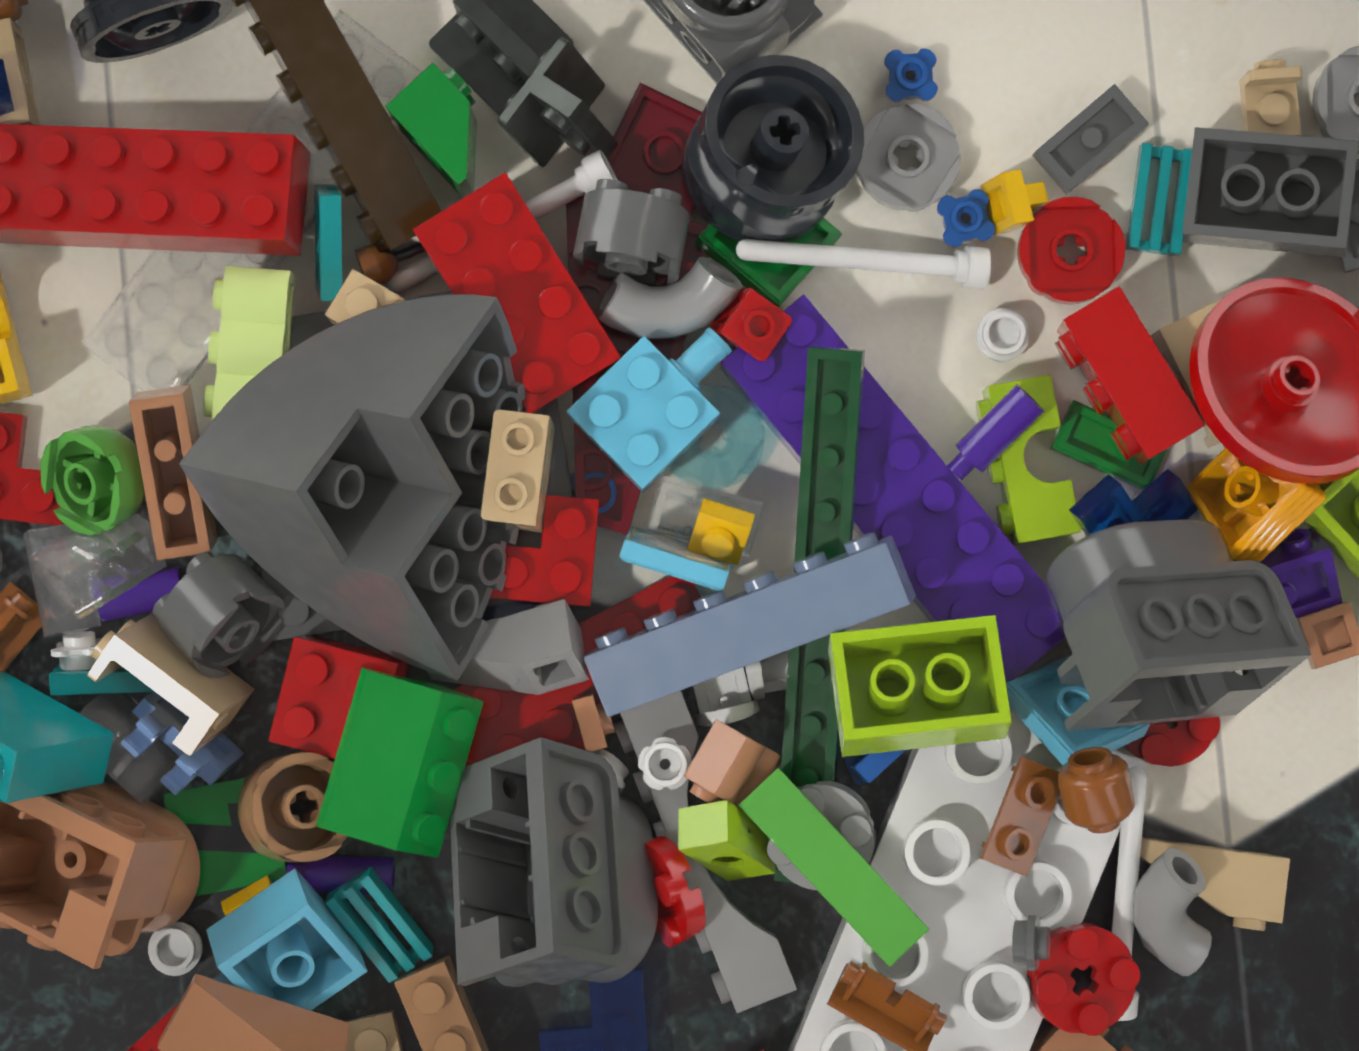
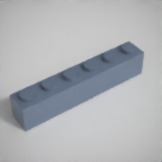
M875 532L860 536L844 544L847 551L844 554L828 560L824 551L810 555L793 563L796 570L794 573L776 579L774 571H769L743 582L746 590L744 592L726 598L724 590L716 591L693 601L696 610L677 617L674 608L645 619L646 629L627 635L625 627L595 638L597 647L583 658L607 717L910 605L916 595L892 535L881 540H877Z

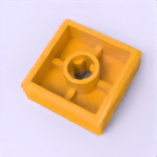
M1226 448L1186 486L1188 495L1203 518L1219 528L1232 560L1236 561L1252 560L1261 562L1326 499V495L1319 484L1291 483L1272 478L1249 467Z

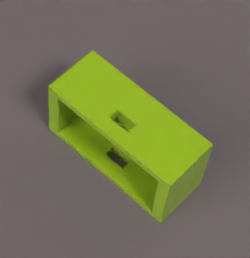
M724 800L678 808L679 851L726 881L775 873V863L767 853V835L743 810L730 801Z

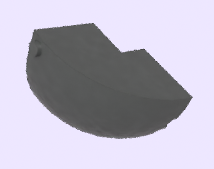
M440 295L397 302L359 314L315 334L273 361L246 383L210 422L179 463L205 504L231 537L253 560L293 595L363 642L405 663L454 681L459 680L489 625L482 619L492 591L502 592L507 578L506 575H503L506 567L507 542L516 544L519 528L515 524L486 521L481 517L493 414L496 410L522 412L521 401L526 398L524 383L515 382L510 357L517 352L508 321L497 297Z

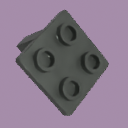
M454 0L453 4L457 14L429 41L430 48L498 116H501L504 112V107L509 98L519 92L535 71L540 57L551 49L560 37L565 38L574 46L573 40L533 0Z
M560 37L554 46L540 57L535 71L519 92L509 98L504 107V112L498 118V124L541 167L547 165L563 142L583 156H585L589 149L593 152L600 149L607 159L619 145L616 139L589 109L603 91L605 83L572 43L563 37Z

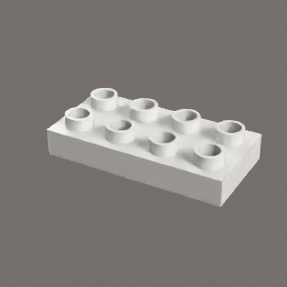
M1011 708L1012 723L1006 739L912 749L877 833L876 847L869 865L930 930L889 967L851 925L842 918L788 1051H907L827 1005L846 963L849 964L850 961L861 965L864 961L868 964L869 968L895 982L894 990L900 994H903L907 989L932 1004L937 1003L940 1005L939 1011L947 1015V1019L938 1035L934 1034L927 1051H1030L1043 1017L1036 1011L1030 998L1032 993L1030 990V979L1027 977V965H1015L1013 962L1012 935L1014 921L1027 920L1029 915H1038L1040 926H1047L1050 928V931L1062 926L1068 928L1072 925H1081L1080 923L1084 919L1121 829V822L1115 830L1100 834L1092 833L1087 828L1076 826L1066 818L1061 794H1059L1027 877L980 859L984 849L981 847L982 842L987 841L1013 774L1011 768L1013 765L1016 766L1019 756L1060 771L1063 767ZM1116 750L1111 752L1125 760L1128 768L1134 766L1141 767L1144 770L1147 763Z

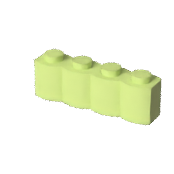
M225 266L224 278L215 279L213 309L221 311L219 332L211 331L209 337L208 360L209 363L216 364L215 385H206L203 405L205 417H212L213 420L226 403L246 383L290 350V328L295 290V275L291 271Z

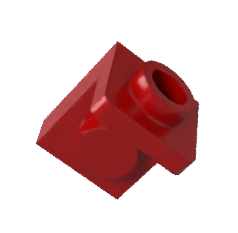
M742 288L735 300L714 319L710 328L725 343L734 344L757 361L763 362L768 358L792 323V318L752 288Z

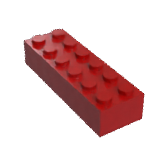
M0 124V243L301 256L311 152L294 134Z

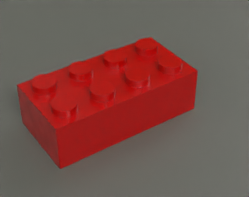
M506 172L413 229L453 295L497 297L508 321L517 352L510 357L515 382L524 383L526 398L521 402L527 413L535 412L621 358Z

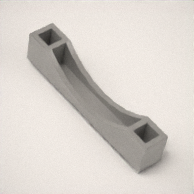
M681 690L621 712L623 720L614 723L624 753L635 750L637 758H639L642 749L650 747L655 739L670 737L676 741L677 745L685 746L692 759L699 738ZM662 759L660 761V767L662 769H668L670 767V761L668 759ZM643 770L633 773L644 804L654 800L661 817L660 821L652 823L656 836H666L678 847V808L688 807L687 790L689 779L677 789L670 790L668 787H664L662 790H656L644 782ZM683 853L692 869L683 873L689 890L696 887L700 888L705 907V927L695 937L702 954L713 951L720 970L712 973L711 977L721 1003L724 1004L732 1001L736 1013L797 990L776 934L752 921L732 904L711 878L707 868Z

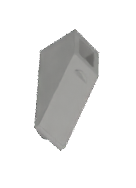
M565 599L553 603L540 604L533 609L486 621L489 625L458 681L427 672L432 680L536 695L589 680L587 665L583 658L585 656L582 629Z

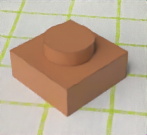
M1344 602L1296 618L1311 652V656L1308 657L1311 669H1318L1359 655V628L1350 602Z
M593 693L573 698L572 703L586 751L593 752L607 748L605 735L615 731L611 717H607L602 703H595Z

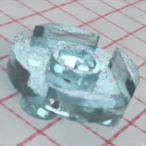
M702 384L699 385L701 388L699 392L720 412L719 419L710 429L715 424L722 426L724 430L721 437L727 443L721 450L713 446L706 452L699 446L703 439L700 437L668 469L681 482L698 490H721L739 484L756 468L763 453L765 428L758 411L745 395L727 386Z

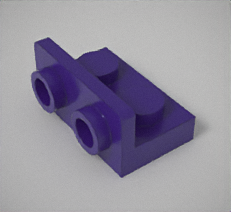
M1311 528L1294 529L1260 562L1268 566L1278 577L1296 618L1343 603L1331 547Z

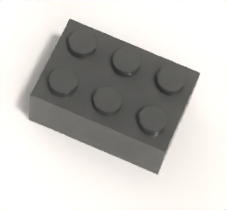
M1195 127L1182 231L1185 243L1346 257L1359 141Z

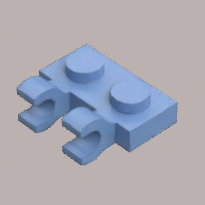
M152 692L144 697L133 710V713L140 719L136 723L137 728L120 743L135 758L142 755L157 739L162 740L179 758L175 761L176 765L159 781L174 795L180 793L196 776L201 777L209 785H212L231 770L245 754L223 732L191 756L174 745L173 741L185 726L189 717L157 692Z

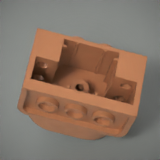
M107 782L11 803H4L0 800V927L17 929L27 934L26 941L29 944L44 950H58L92 969H98L101 967L104 955L117 956L126 954L134 947L140 934L160 931L171 926L186 913L193 902L200 880L199 852L188 827L171 811L122 787Z

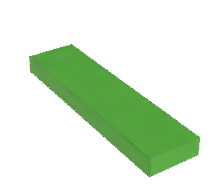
M779 768L739 804L740 808L889 967L930 930Z

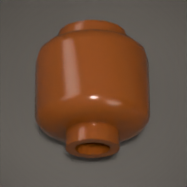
M1089 747L1074 752L1058 773V784L1065 816L1076 826L1087 828L1092 833H1107L1115 830L1120 825V822L1129 817L1135 808L1128 764L1120 756L1112 754L1107 748Z

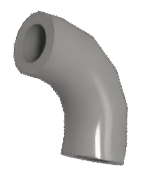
M699 257L691 270L680 280L666 286H649L635 281L624 273H620L613 279L601 297L595 311V316L598 321L606 326L640 339L643 336L647 339L678 338L708 326L735 300L743 286L738 278L728 269L706 257Z
M1168 848L1153 861L1136 885L1133 902V922L1143 946L1169 969L1181 976H1189L1201 967L1211 948L1212 936L1210 931L1197 924L1186 912L1193 899L1205 890L1206 881L1199 865L1188 854L1177 848Z

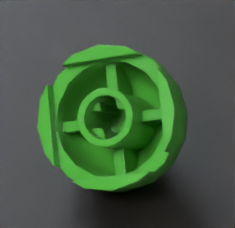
M100 425L84 426L62 433L59 438L51 440L45 446L40 462L41 485L45 494L50 493L51 489L53 490L54 498L60 508L53 511L58 519L74 532L91 536L116 528L129 520L139 510L145 499V491L137 446L133 440L121 431Z

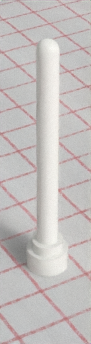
M600 149L581 159L582 165L574 169L576 175L525 202L535 220L587 192L595 190L596 182L599 179L618 180L609 161ZM426 255L398 270L393 278L387 282V286L393 293H402L436 275L439 271L429 255Z
M753 239L741 240L736 246L738 257L746 261L950 276L952 282H959L962 288L986 289L991 271V254L987 247L965 246L963 251L955 250L953 255Z
M1138 766L1129 768L1135 808L1129 817L1121 821L1112 933L1124 942L1131 956L1134 934L1133 902L1139 876L1147 774L1144 769ZM1136 990L1130 1006L1118 1021H1128L1137 1017L1139 993Z

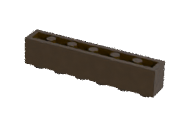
M231 0L237 8L244 4L255 24L248 27L261 53L266 56L272 52L282 70L281 73L275 75L282 91L291 104L299 100L309 117V120L303 123L304 129L318 151L324 148L328 150L336 164V167L329 170L330 174L345 198L353 194L363 212L356 219L369 242L373 245L379 241L386 249L392 250L416 236L413 229L442 210L324 0Z

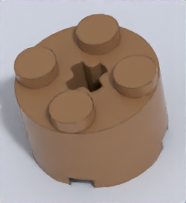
M311 752L282 755L265 761L244 779L238 800V819L242 832L257 853L281 862H310L326 858L334 854L342 846L348 836L316 826L334 762L320 754ZM296 801H304L306 811L300 812L298 815H292L290 804Z

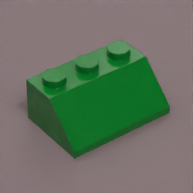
M361 668L316 826L392 850L438 858L484 701L446 686Z

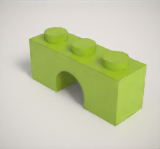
M1051 374L987 386L982 391L984 400L976 401L978 421L1016 384L1020 385L1045 411L988 467L991 483H1000L1004 504L996 505L1000 530L1005 536L1010 535L1013 546L1082 532L1072 480L1053 483L1040 481L1030 474L1024 462V449L1028 440L1033 435L1055 431L1061 427Z

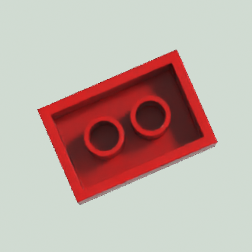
M1120 286L1063 319L1057 330L1060 336L1058 337L1059 341L1055 342L1056 348L1069 369L1072 370L1079 366L1088 383L1082 389L1095 412L1100 415L1106 411L1116 424L1117 428L1110 435L1126 461L1134 457L1140 466L1205 426Z

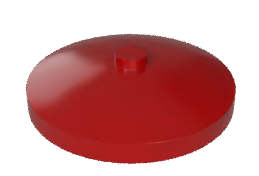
M1264 278L1246 283L1232 290L1206 315L1194 336L1190 352L1189 374L1196 404L1207 426L1223 446L1235 457L1258 472L1278 480L1291 483L1322 484L1340 480L1359 470V309L1342 296L1325 287L1294 278Z

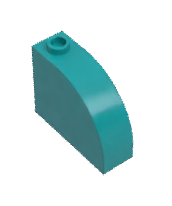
M1 671L0 800L4 803H11L103 783L114 733L8 673Z

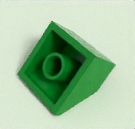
M432 62L387 103L385 107L396 128L450 186L464 198L474 192L477 121L471 106L476 101L470 95L472 90L452 68L443 73Z

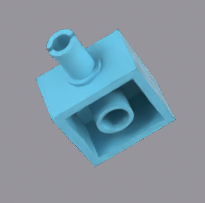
M708 327L705 333L676 361L672 358L668 360L643 336L566 411L567 415L644 493L719 419L720 412L699 392L701 388L698 383L732 350L716 332Z
M296 868L206 929L216 965L222 972L213 978L214 980L307 1010H313L368 972L357 942Z

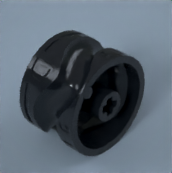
M83 0L84 9L78 12L72 19L70 28L75 41H77L82 59L95 63L124 61L156 53L202 34L225 19L232 11L234 4L231 0Z
M767 55L740 63L726 73L716 85L685 144L682 158L683 179L694 207L720 233L739 242L744 239L792 242L804 237L816 228L833 206L834 200L847 186L858 168L864 147V127L859 109L851 94L837 78L824 68L808 60L788 55Z

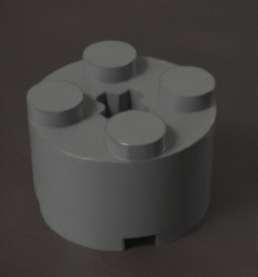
M597 180L595 190L587 192L584 196L572 257L573 262L581 268L584 266L585 259L596 263L595 274L609 279H614L618 274L624 273L635 281L646 285H655L657 275L668 274L667 284L676 282L679 278L690 220L689 212L681 206L682 195L672 190L661 188L651 189L650 194L628 190L629 186L618 180Z
M206 551L190 561L186 569V575L175 585L170 593L164 595L156 602L153 608V616L159 621L161 631L204 676L208 678H221L230 674L225 667L238 660L246 666L270 645L283 622L277 615L278 607L285 608L283 600L241 557L234 554H223L215 557L210 551Z

